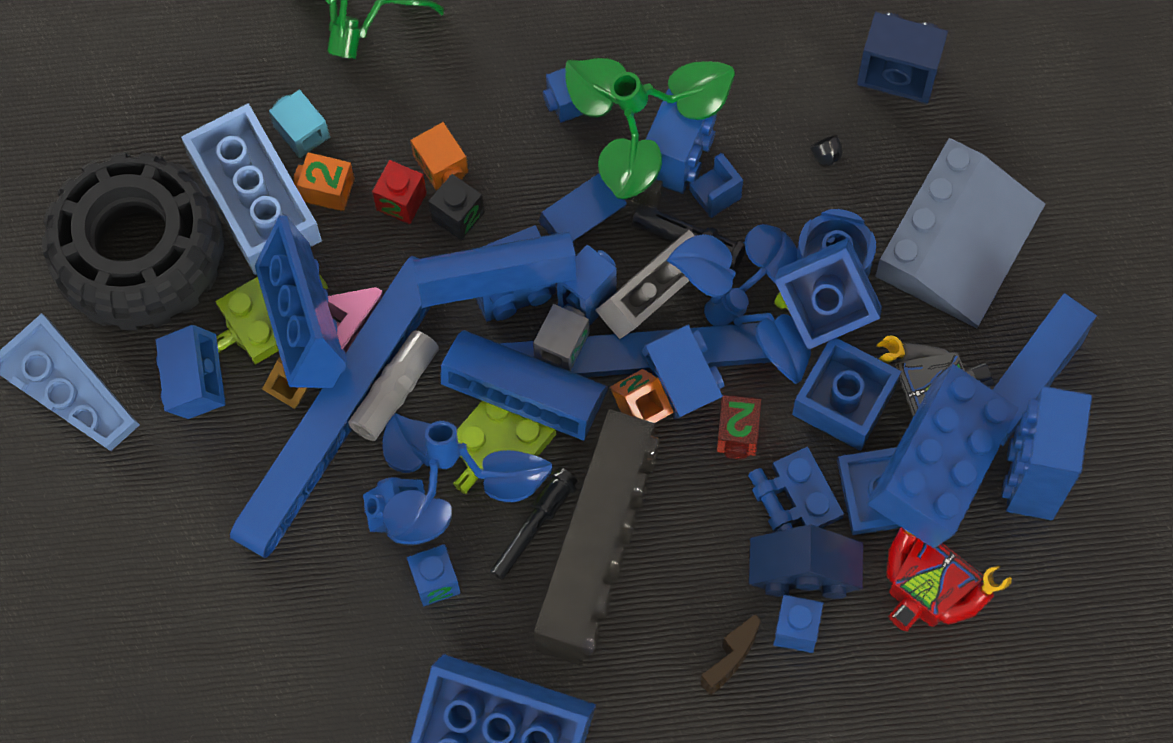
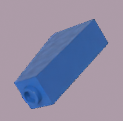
M1065 293L993 389V391L1019 407L1001 443L1002 446L1013 435L1017 425H1020L1023 412H1027L1030 398L1036 399L1042 386L1050 387L1081 347L1097 317L1096 314Z

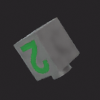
M553 304L533 342L534 357L571 371L589 335V319L585 318V315L574 307L565 306L562 308Z

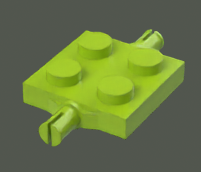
M319 275L323 288L328 289L326 282L324 281L322 276ZM258 277L215 301L226 320L228 330L216 336L218 352L237 343L238 346L246 350L256 365L279 351Z
M484 401L479 403L457 429L458 443H465L467 445L468 453L482 470L483 459L493 452L510 450L539 456L556 436V430ZM463 459L467 469L453 485L459 491L461 489L463 494H467L478 478Z

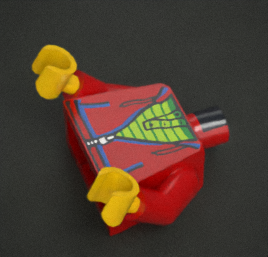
M901 527L889 548L886 575L892 583L889 593L900 602L889 615V619L894 625L905 632L912 627L918 618H921L932 627L936 626L939 622L950 625L976 616L994 597V591L1007 588L1011 584L1012 579L1008 577L1001 585H998L993 580V573L1001 567L1000 565L989 568L983 575L943 543L936 548H932Z

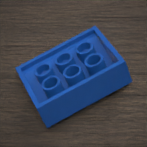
M443 654L432 665L410 743H585L596 704Z

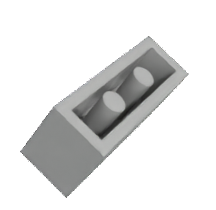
M690 230L671 243L595 310L619 339L638 327L689 282V279L677 267L667 262V259L680 244L694 237Z

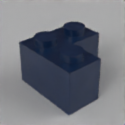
M811 524L750 538L749 584L765 589V594L770 596L789 595V590L801 589L821 591L822 596L825 598H845L846 592L863 589V543Z

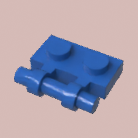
M808 447L773 462L772 468L777 476L773 480L767 479L762 468H758L748 475L754 485L752 489L757 501L763 502L770 516L768 522L773 532L792 529V525L800 521L803 526L811 524L824 528L843 519L844 513ZM785 491L793 508L784 510L776 496L777 494Z

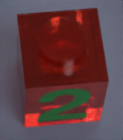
M722 395L717 452H722L726 457L733 459H744L748 455L755 456L758 442L761 399Z

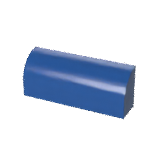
M570 232L413 260L422 308L577 279L576 256Z
M462 330L457 335L441 364V385L583 441L608 392V386L465 330Z

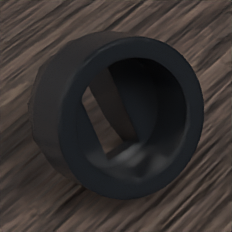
M837 135L824 138L810 146L814 158L822 165L831 166L833 161L838 162L842 157L843 149Z

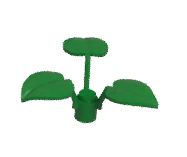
M325 0L330 6L331 20L329 27L331 33L327 52L340 57L356 58L360 37L366 38L367 30L383 4L397 3L428 6L435 9L442 16L444 8L431 0H376L362 27H359L358 19L346 16L348 0H341L339 16H337V0Z
M597 58L583 61L568 60L566 62L567 90L578 111L585 116L599 118L609 113L614 102L624 111V115L627 118L631 132V141L625 138L613 140L602 150L598 161L600 176L617 199H627L642 193L657 178L662 166V153L658 144L653 140L639 141V134L634 119V113L640 112L646 106L648 95L657 97L667 103L677 102L678 111L688 119L701 120L709 118L716 114L726 102L735 76L732 66L710 61L686 64L674 71L669 77L668 87L673 95H667L653 88L649 83L642 85L636 74L626 72L619 62L612 59Z

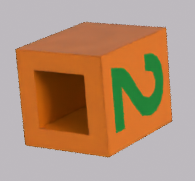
M444 122L411 139L413 156L435 190H438L451 174L462 180L464 175L468 173L466 155Z
M307 152L304 164H299L296 169L294 184L304 202L344 211L355 178L351 162Z
M644 369L610 386L624 420L640 431L674 413L659 378Z

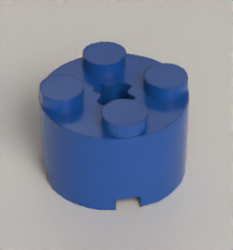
M842 209L827 210L813 220L810 219L804 225L799 237L797 260L849 238L869 277L876 252L875 236L859 215Z

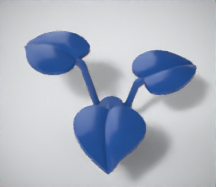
M762 224L751 229L745 238V249L749 259L760 269L739 288H732L735 271L730 269L732 255L727 246L719 239L710 235H698L680 244L670 254L667 262L677 267L696 288L712 296L704 307V313L709 323L713 326L729 325L734 321L736 326H740L746 322L761 321L755 328L756 338L761 349L789 380L795 384L800 382L808 365L811 349H807L793 318L782 314L774 319L770 313L743 315L749 303L745 292L765 274L775 283L774 280L778 269L797 261V248L791 238L785 232H782L780 228Z
M394 413L387 423L383 435L385 461L391 468L403 473L414 472L423 464L430 466V480L427 495L416 490H407L394 495L384 508V525L390 539L401 544H420L442 534L451 521L452 510L449 502L434 498L437 488L438 468L447 469L452 467L459 456L463 457L477 478L485 479L483 485L486 494L503 502H516L532 495L551 473L552 463L528 453L504 450L487 455L483 459L482 470L468 453L467 445L465 443H458L457 430L452 423L437 421L430 424L408 419Z

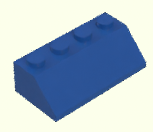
M279 215L254 266L289 387L333 388L340 374L346 368L347 356L346 352L341 349L337 336V323L331 316L328 306V293L323 288L319 276V264L314 259L310 243L287 216Z

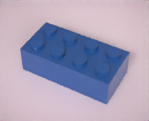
M952 364L932 381L867 505L932 548H936L956 533L1019 407Z
M1042 386L1037 398H1030L1027 412H1023L1021 423L1017 425L1014 438L1010 439L1007 461H1011L1009 474H1006L1004 477L1001 498L1008 499L1006 512L1053 521L1081 474L1092 395Z

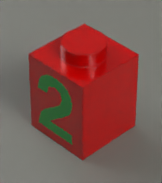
M389 160L372 191L376 210L410 224L427 194L424 175Z

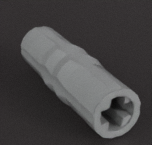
M414 330L411 332L391 362L384 367L381 376L374 381L369 393L348 421L349 426L357 434L370 441L377 439L396 410L403 405L407 395L414 389L418 379L438 352L439 347L437 343L420 331Z

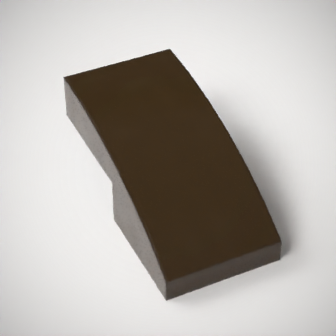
M756 614L724 637L722 648L728 655L702 674L700 684L710 696L734 675L747 657L757 636L761 621Z

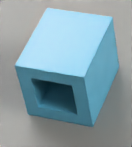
M300 89L291 96L286 95L280 98L273 108L269 110L274 128L299 158L330 138L325 119Z

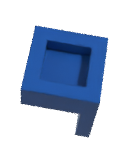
M723 153L715 156L714 168L696 179L694 184L690 183L689 191L709 217L712 218L741 199L743 179Z

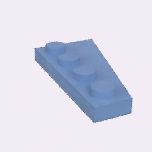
M41 313L0 350V376L108 450L112 451L140 425L44 314Z

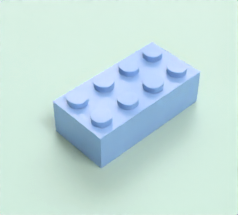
M249 103L181 136L190 160L254 275H257L254 265L279 215L287 216L310 243V247L322 241L315 219Z

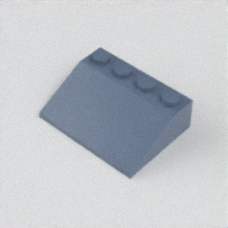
M949 138L882 254L875 277L978 328L1040 216L1045 203L985 155Z

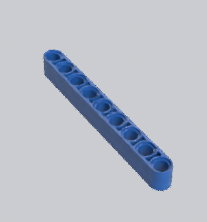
M410 256L404 263L347 350V364L344 372L340 374L333 388H322L237 518L231 530L230 539L263 558H267L276 548L351 432L352 428L349 426L348 421L369 393L374 381L381 376L384 367L391 362L411 332L417 330L431 306L422 308L413 262V260L419 258Z

